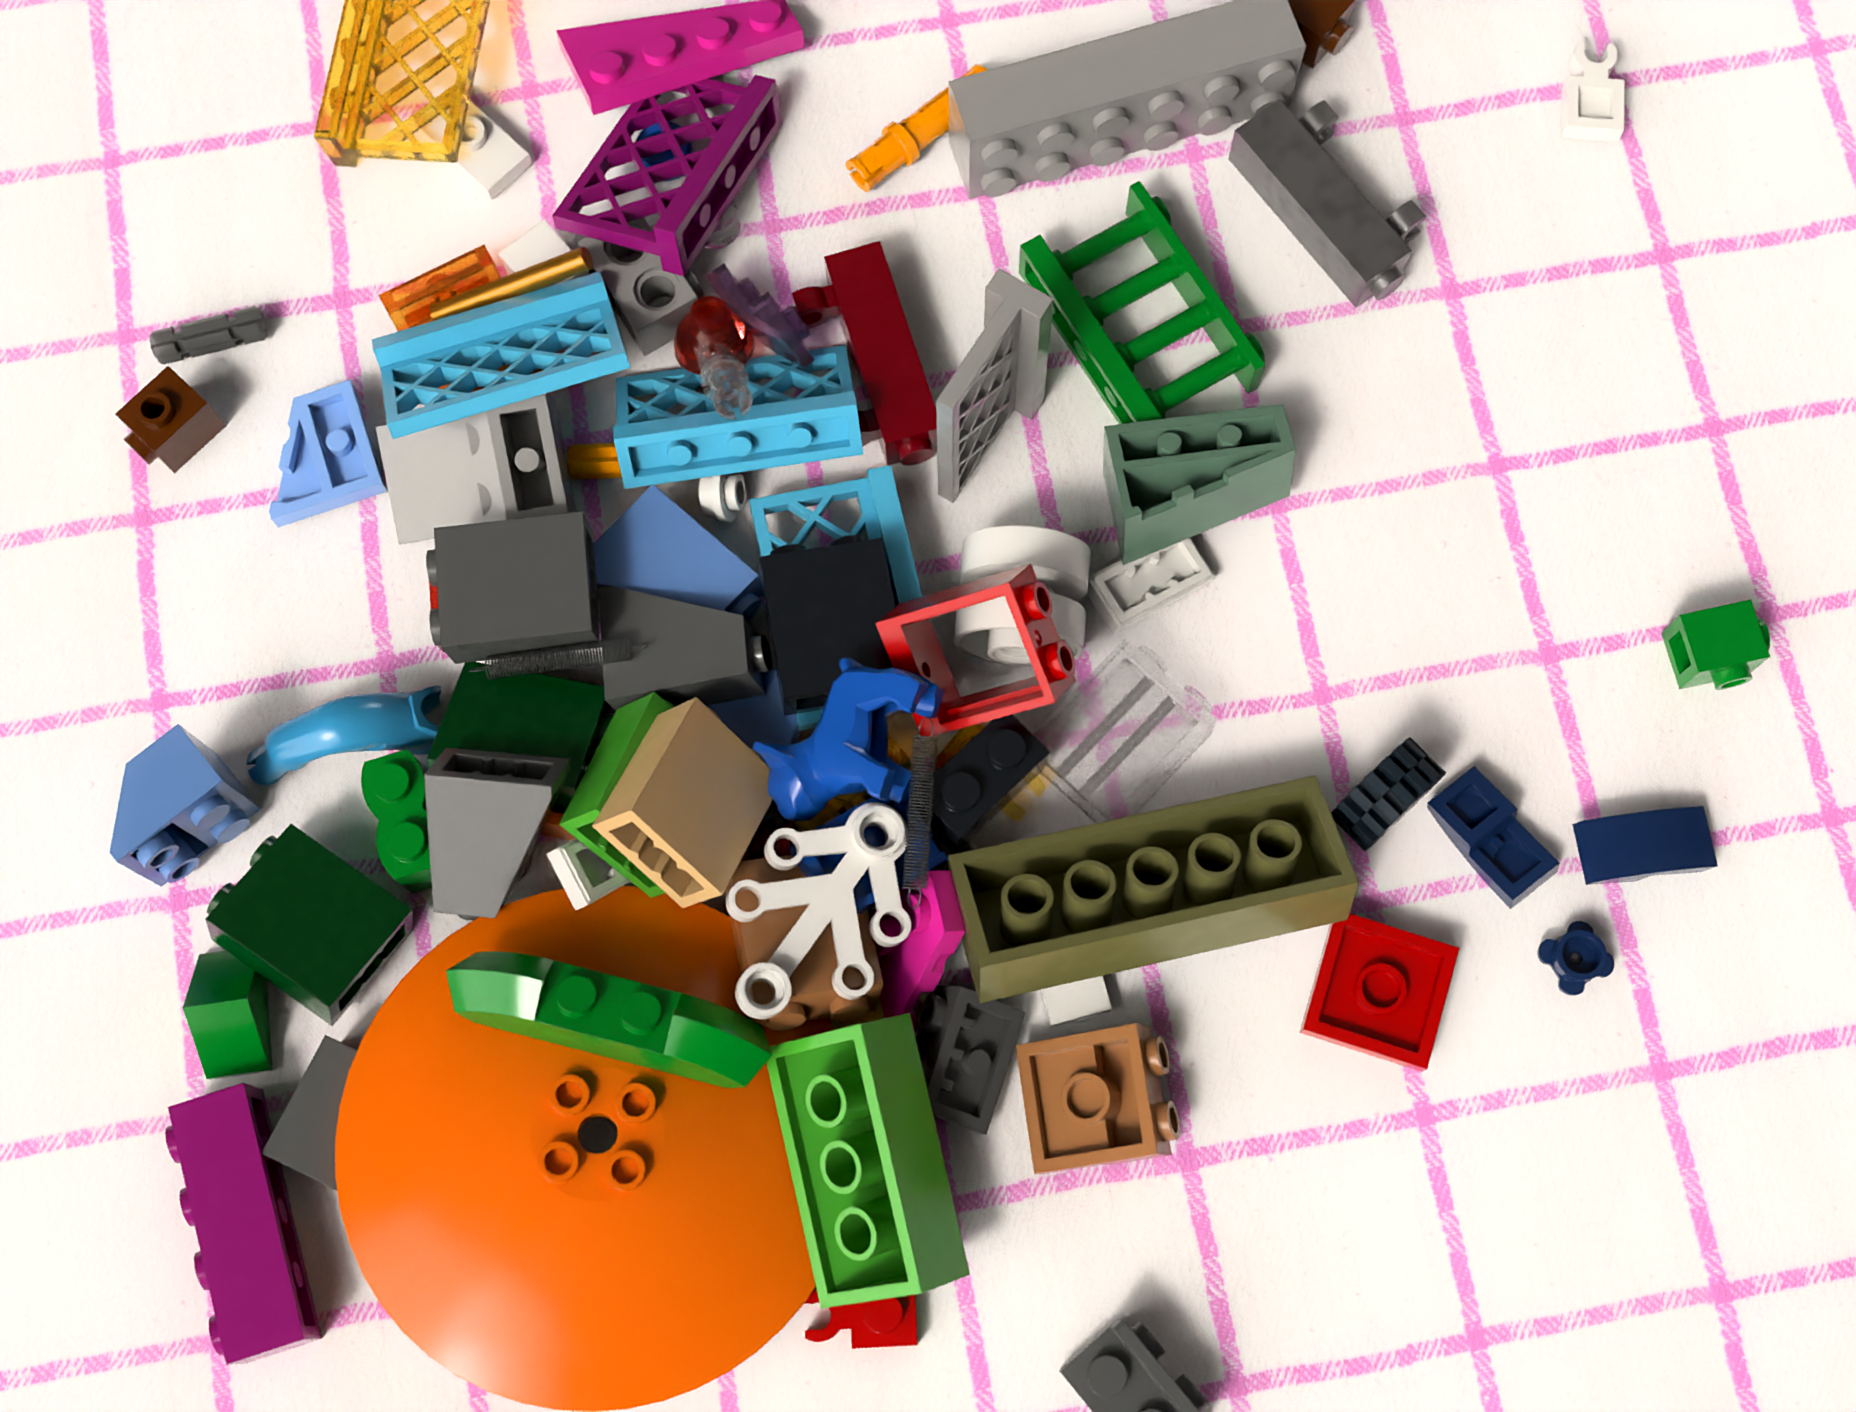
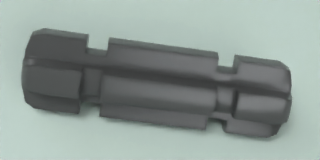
M253 306L234 311L235 317L228 318L227 313L181 324L180 331L176 332L173 326L155 330L149 336L151 350L158 362L165 365L184 360V354L190 353L191 358L237 347V341L242 339L245 345L262 341L268 337L267 323L261 310Z

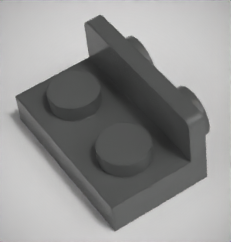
M936 986L932 994L925 998L917 1016V1027L920 1030L916 1043L935 1118L974 1133L987 1135L1026 1012L997 1000L979 1003L977 992L962 986Z
M1117 1319L1059 1371L1092 1412H1203L1210 1406L1199 1390L1184 1374L1175 1381L1157 1361L1165 1353V1350L1140 1321L1130 1328L1123 1319Z

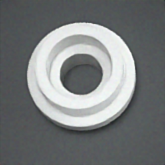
M732 473L700 478L699 500L704 515L706 517H716L720 522H733L738 510H743L746 504L747 489L744 477L741 474Z

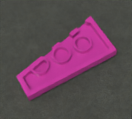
M757 0L556 30L560 49L593 115L805 48L803 30L785 0Z

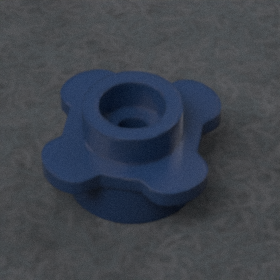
M1583 921L1572 922L1568 925L1566 934L1556 940L1546 939L1542 941L1537 950L1540 962L1549 965L1558 977V988L1560 991L1570 996L1582 993L1585 983L1596 976L1601 978L1607 977L1614 969L1612 955L1606 951V947L1601 939L1594 934L1593 928ZM1572 953H1578L1581 956L1579 964H1574L1571 961L1570 955Z

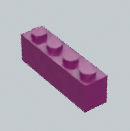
M241 1083L169 1106L168 1111L172 1125L167 1126L165 1130L166 1144L175 1163H180L186 1188L180 1190V1206L186 1222L191 1227L195 1226L200 1251L194 1255V1267L201 1287L210 1292L215 1315L209 1318L208 1326L215 1351L219 1355L224 1354L226 1365L247 1364L322 1339L281 1163L262 1154L273 1132L263 1089Z

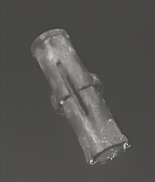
M713 342L716 352L710 353L708 345H705L698 355V367L701 371L700 383L702 387L708 386L703 388V391L707 398L713 401V406L719 415L727 419H737L733 408L739 407L742 416H744L750 410L753 401L752 393L748 388L747 372L741 374L746 369L742 362L735 358V354L730 346L722 342Z

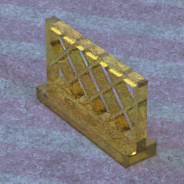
M395 0L344 1L313 136L335 166L357 167L358 158L457 163L490 0H447L450 4L425 22L414 9L426 0H397L395 3ZM408 14L418 27L392 46L386 38L388 28ZM461 16L467 23L466 33L445 48L435 34ZM429 39L440 53L416 71H413L403 58ZM398 63L407 74V77L381 95L375 88L377 77ZM450 65L457 73L455 84L435 98L424 84ZM419 89L429 103L403 122L392 107ZM385 112L397 125V127L379 140L364 139L366 127ZM440 115L446 122L443 142H419L413 134Z

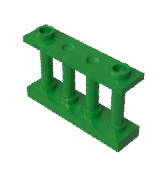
M1140 181L1129 187L1125 213L1127 218L1061 253L1057 249L1051 251L1041 235L1020 245V275L1026 284L1054 299L1053 325L1118 424L1165 419L1166 411L1232 374L1236 376L1247 394L1258 389L1265 368V355L1260 343L1253 334L1249 332L1244 334L1172 229L1171 217L1165 204L1157 196L1151 198ZM1139 237L1143 239L1158 263L1094 298H1091L1089 295L1084 297L1080 295L1072 283L1073 273ZM1172 282L1189 308L1125 344L1119 341L1112 343L1102 328L1104 324L1103 319ZM1203 327L1220 352V355L1155 391L1151 388L1143 390L1133 375L1134 365Z

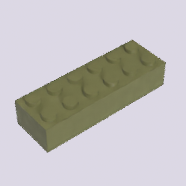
M1316 775L948 855V870L951 872L966 929L961 940L979 1003L1348 920L1359 884Z

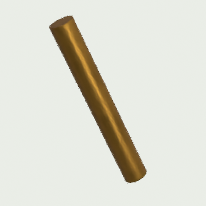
M583 246L444 299L430 306L431 317L435 321L536 291L593 269L591 254Z

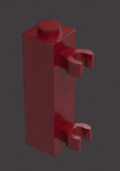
M880 241L824 256L828 286L806 287L792 293L795 303L794 310L800 329L817 327L830 318L838 316L868 410L858 411L862 447L871 441L879 440L887 466L900 462L905 466L923 463L932 458L935 452H937L936 406Z

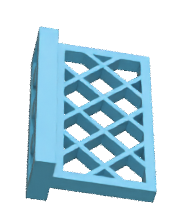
M600 271L372 339L373 351L381 371L386 423L393 439L630 368ZM563 349H567V350H566L564 353H562V354H560V353H555V352H557V351H560V350H563ZM594 351H595V352H602V353H600V354H597V355H593V356L588 357V356H589L591 353H593ZM509 366L504 371H496L497 369ZM535 369H541V370H543V371H540V372H537V373H534V374H530V373H532ZM450 384L445 389H439L441 386ZM477 386L484 387L483 389L472 392ZM418 404L425 405L424 407L414 409Z
M846 345L616 378L617 425L613 426V437L625 489L863 455L857 403L853 390ZM834 368L822 378L810 374L812 371ZM773 378L764 386L753 383L755 379ZM715 386L705 395L694 391L698 387ZM792 386L805 390L795 398L783 394ZM657 394V396L652 398L647 403L631 398L642 395ZM735 394L746 398L736 407L724 403ZM676 403L687 406L677 415L666 412Z
M891 465L868 469L867 478L749 499V507L760 556L770 555V552L773 550L772 548L775 549L789 545L768 531L765 517L766 514L789 510L807 521L791 544L803 545L814 527L834 539L849 535H860L863 530H865L867 540L882 538L895 607L900 603L922 597ZM857 498L861 517L850 533L845 532L822 517L832 502ZM818 505L814 512L806 508L808 506ZM823 710L795 714L798 730L816 728Z

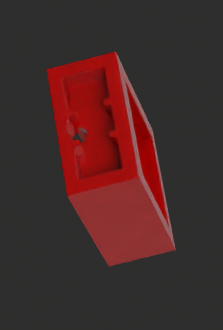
M1031 563L900 603L875 623L893 668H901L922 676L944 690L935 719L930 718L933 723L932 736L1056 703L1076 682L1073 653L1069 645L1064 640H1060L1051 617L1052 600L1045 584L1037 580ZM1005 596L1036 676L961 697L929 618ZM915 710V714L912 713L917 728H919L921 723L920 735L931 737V721L929 719L923 720L926 717L918 715Z

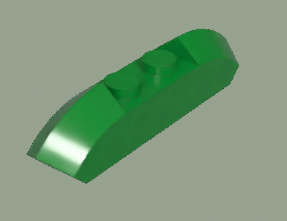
M476 952L446 970L454 1011L473 1023L724 1088L746 1087L773 1055L763 1026L718 1004L664 988L543 957L512 952Z

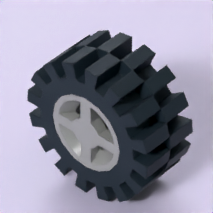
M1409 737L1395 748L1389 756L1383 759L1331 812L1334 821L1364 851H1367L1442 779L1446 772Z

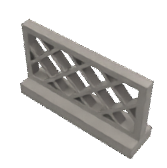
M998 268L985 287L984 330L936 400L938 495L952 503L1012 413L1016 411L1032 420L1044 402L1054 299Z

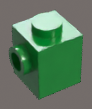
M1751 599L1681 614L1661 633L1679 690L1712 682L1716 690L1742 685L1753 679L1751 672L1770 658L1768 651L1770 648L1769 631L1764 620L1756 616Z

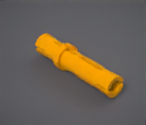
M976 64L960 78L987 70L983 66ZM949 87L945 88L900 123L891 122L882 129V136L846 162L847 170L852 171L849 175L860 189L869 192L887 175L904 163L909 167L920 158V151L949 130Z

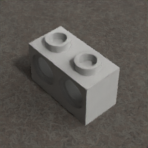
M644 217L628 222L630 227L652 232L655 224L650 226ZM585 237L577 242L579 248L584 246L590 252L593 260V269L589 270V273L601 272L612 308L644 356L704 322L698 300L705 297L690 268L684 276L663 271L660 256L590 237ZM637 252L643 254L638 260L626 263L620 261L622 257L629 253ZM669 296L673 298L669 304L663 307L649 306L650 302L657 297Z

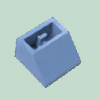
M177 724L126 763L109 853L117 863L162 887L167 882L179 881L194 871L200 862L199 857L218 842L226 843L239 836L249 826V818L261 808L222 758Z

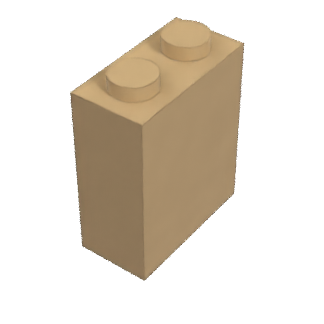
M697 697L656 716L592 827L681 908L723 895L773 800L768 794L769 767L763 762L761 756L738 738L712 709L706 707Z

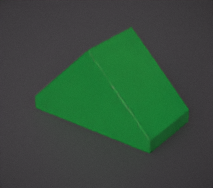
M228 951L199 954L183 1010L206 1079L213 1080L273 1071L267 979Z

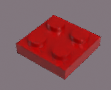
M1350 913L1348 920L1329 925L1299 1033L1420 1072L1427 1070L1459 948Z

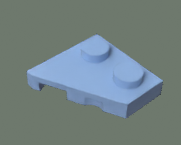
M351 380L293 398L288 420L290 436L283 445L279 468L283 474L277 502L271 501L269 509L271 520L279 528L387 492L357 390Z

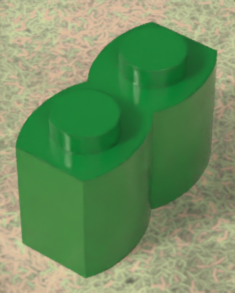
M405 749L364 762L361 786L368 808L379 820L376 832V845L381 863L394 880L413 894L432 888L424 774L428 770L409 750Z

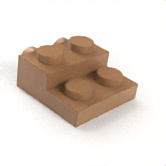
M1134 1023L1015 1045L1034 1174H1049L1172 1155L1170 1141L1179 1139V1117L1174 1103L1171 1100L1163 1101L1159 1076L1168 1074L1169 1056L1163 1038L1161 1036L1153 1037L1151 1026Z

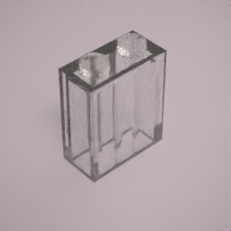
M1126 638L1118 644L1033 733L1051 752L1040 774L1095 823L1136 815L1206 741L1217 722V718L1211 714L1213 711L1212 705L1198 690L1188 685L1181 688L1165 674L1167 667L1156 653L1143 645L1137 649Z

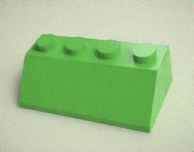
M910 1013L865 1022L770 1046L773 1055L766 1063L821 1309L921 1294L970 1275Z

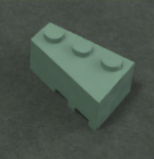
M1277 404L1104 426L1103 475L1123 565L1289 497L1296 447L1284 405Z

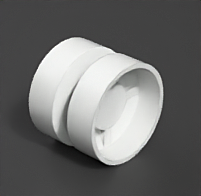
M995 526L980 529L967 535L963 541L960 584L962 585L1031 563L1037 580L1042 581L1050 593L1052 600L1051 617L1060 640H1064L1069 645L1074 660L1083 654L1086 611L1076 601L1083 598L1088 592L1091 557L1089 546L1082 540L1067 533L1033 526ZM1005 596L957 610L954 644L959 650L986 661L1008 665L1032 666Z

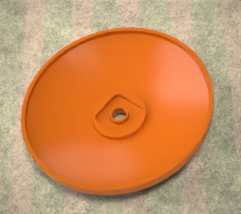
M621 886L576 911L563 888L510 902L501 908L496 918H476L449 935L428 952L400 980L376 1013L361 1040L348 1072L339 1107L335 1138V1177L340 1212L349 1244L360 1270L381 1306L405 1335L429 1357L449 1371L490 1393L523 1404L554 1410L598 1412L630 1409L662 1402L695 1390L728 1373L758 1352L785 1327L806 1302L816 1286L767 1063L746 1087L724 1088L473 1023L454 1011L446 970L476 952L499 951L527 954L694 996L728 1008L748 1018V1015L740 1009L735 997L736 984L741 975L730 916L703 903L681 908L666 893L651 898L636 886ZM830 1018L807 1020L796 1028L784 1031L771 1030L768 1026L763 1027L769 1046L835 1030ZM594 1117H606L613 1121L617 1127L618 1136L616 1142L610 1150L604 1153L594 1154L588 1152L581 1146L579 1141V1133L586 1121Z

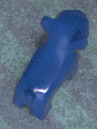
M849 657L842 658L839 661V667L843 673L833 681L821 717L811 737L800 743L790 745L754 742L752 749L762 756L769 767L768 794L777 804L778 811L785 819L793 821L812 820L827 806L829 800L836 795L858 793L865 790L868 791V794L881 800L888 801L889 799L897 803H909L908 801L911 800L908 798H912L909 795H913L909 791H914L909 788H915L909 785H916L909 783L914 781L910 780V778H917L910 777V775L918 774H911L910 772L913 771L903 767L887 756V716L900 710L915 714L916 710L918 715L935 719L942 702L944 690L930 680L901 668L881 670L863 666Z

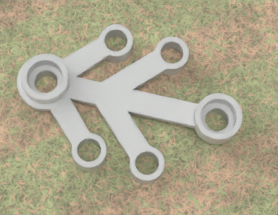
M867 803L852 812L845 826L798 832L791 828H780L770 835L764 847V855L767 862L778 870H790L796 867L803 857L846 854L832 874L765 884L746 879L737 882L729 891L726 898L727 911L735 920L740 922L754 921L760 917L763 911L809 905L769 961L752 965L739 978L736 984L735 997L737 1004L745 1014L755 1019H768L774 1017L785 1008L790 1000L792 991L789 977L830 921L838 963L832 974V985L835 992L844 999L855 1000L864 996L872 988L874 972L870 964L865 961L853 888L868 869L877 912L870 920L869 932L877 944L883 947H894L908 937L911 931V919L902 908L894 861L903 854L907 846L905 844H907L906 840H908L906 839L908 837L906 835L908 834L906 832L908 829L905 820L897 810L883 803ZM869 826L880 828L885 835L884 845L880 847L869 845L864 839V829ZM778 839L790 840L796 847V856L789 860L779 858L774 851V842ZM741 890L752 891L758 898V908L751 912L740 910L735 902L736 893ZM891 915L898 919L901 925L899 936L888 937L883 934L879 927L882 916ZM854 967L861 971L864 977V984L861 989L851 990L844 985L842 973L845 968ZM757 981L769 984L773 990L772 1001L765 1005L754 1002L750 996L751 984Z

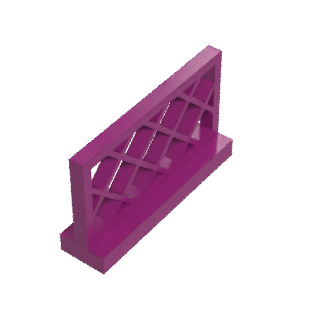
M755 75L747 88L705 79L671 90L686 94L687 97L666 104L658 105L657 100L661 94L631 103L552 215L555 228L660 256L663 271L684 276L782 125L775 79ZM723 103L734 106L730 112L709 118L705 110ZM692 113H696L700 120L699 122L671 130L667 122ZM658 123L661 134L633 143L631 137L636 131ZM709 137L711 142L706 149L684 155L680 148L682 145ZM671 149L675 159L645 167L641 158ZM633 162L637 170L607 180L605 177L610 168ZM684 175L685 181L681 187L658 193L654 185L655 183ZM643 187L646 188L650 196L619 206L615 196ZM603 200H607L611 208L592 216L579 213L582 207ZM658 213L660 216L652 232L628 225V222Z

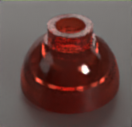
M706 296L696 300L692 304L691 310L679 323L674 337V354L677 362L689 372L704 376H719L739 369L750 360L755 350L753 333L745 318L736 310L727 306L721 298L715 296Z

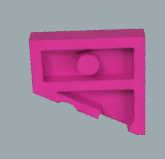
M950 870L928 871V875H924L928 876V882H926L928 885H924L928 888L920 889V903V891L918 889L910 890V906L915 908L919 903V906L914 910L908 905L909 888H904L900 891L902 908L911 919V931L904 941L894 947H883L875 942L883 979L880 1001L884 1017L888 1018L910 1013L913 1029L918 1022V1018L912 1011V1008L919 994L935 990L944 973V965L947 958L954 954L966 931ZM908 885L907 887H920V886ZM876 908L868 913L870 920L877 912ZM891 915L881 917L879 927L883 934L888 937L899 936L901 925L898 919Z

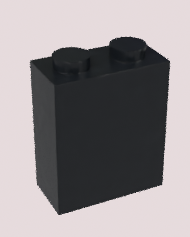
M849 535L834 540L830 546L806 549L805 546L799 544L784 545L772 550L770 555L759 557L760 582L784 716L823 710L833 681L843 673L839 667V661L842 658L849 657L863 666L881 670L893 668L875 624L895 608L882 538L866 540V537L861 535Z

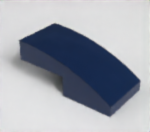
M1475 766L1427 802L1428 810L1451 842L1478 875L1510 909L1558 872L1560 863L1516 820L1518 809Z
M1704 806L1629 813L1572 824L1586 885L1635 882L1655 875L1697 873L1718 867Z

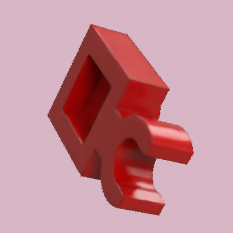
M812 1291L805 1302L806 1304L820 1303L817 1291ZM916 1294L828 1307L831 1314L829 1324L820 1330H805V1339L813 1342H823L835 1337L841 1329H851L852 1349L917 1346Z

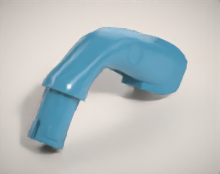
M431 686L421 691L378 692L346 696L328 701L289 721L278 724L268 732L265 743L248 754L246 759L247 765H254L248 770L249 775L256 783L268 786L279 781L289 770L302 769L309 762L332 754L357 751H402L405 749L409 750L412 754H429L439 726L428 721L425 714L440 704L441 686Z

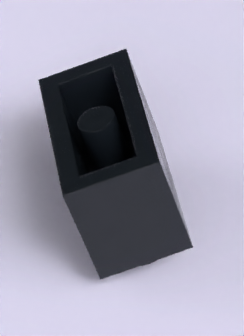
M1013 714L992 720L934 774L935 777L933 778L935 780L933 781L935 786L933 787L934 790H932L934 791L932 793L934 799L932 800L933 803H931L933 804L931 806L933 812L931 813L932 816H930L932 817V822L930 823L932 826H929L932 829L930 830L955 854L1043 771L1051 752ZM920 787V789H932V788ZM914 794V795L930 796L929 794ZM914 797V798H921V799H931V798H927V797ZM913 800V801H918V802H930V801H923V800ZM913 803L914 805H929V804H916V803ZM915 807V808H921V809H930V808H927V807ZM917 810L919 812H930L925 810Z

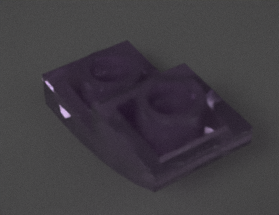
M724 263L705 276L718 296L745 328L763 345L783 358L804 367L815 361L803 341L811 335V332L793 305L783 310L769 292L761 296L748 276L739 282Z

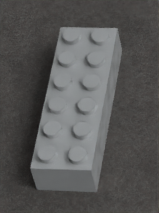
M1235 0L949 81V144L968 198L973 199L983 195L998 197L1010 192L1018 185L1036 180L1043 182L1054 181L1063 177L1071 170L1092 164L1095 166L1110 165L1118 161L1123 155L1144 149L1150 151L1162 150L1171 146L1179 139L1196 134L1214 135L1224 131L1231 124L1252 119L1278 100H1281L1289 108L1306 44L1288 0Z

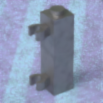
M1278 100L1235 129L1228 160L1355 308L1373 296L1377 300L1386 298L1404 281L1405 276L1402 273L1412 252L1407 243L1419 235L1420 230L1417 225L1422 223L1427 216L1413 200H1410L1396 209L1385 220L1320 146L1333 135L1334 131L1329 125L1336 122L1339 117L1327 102L1323 100L1317 103L1298 120L1281 100Z

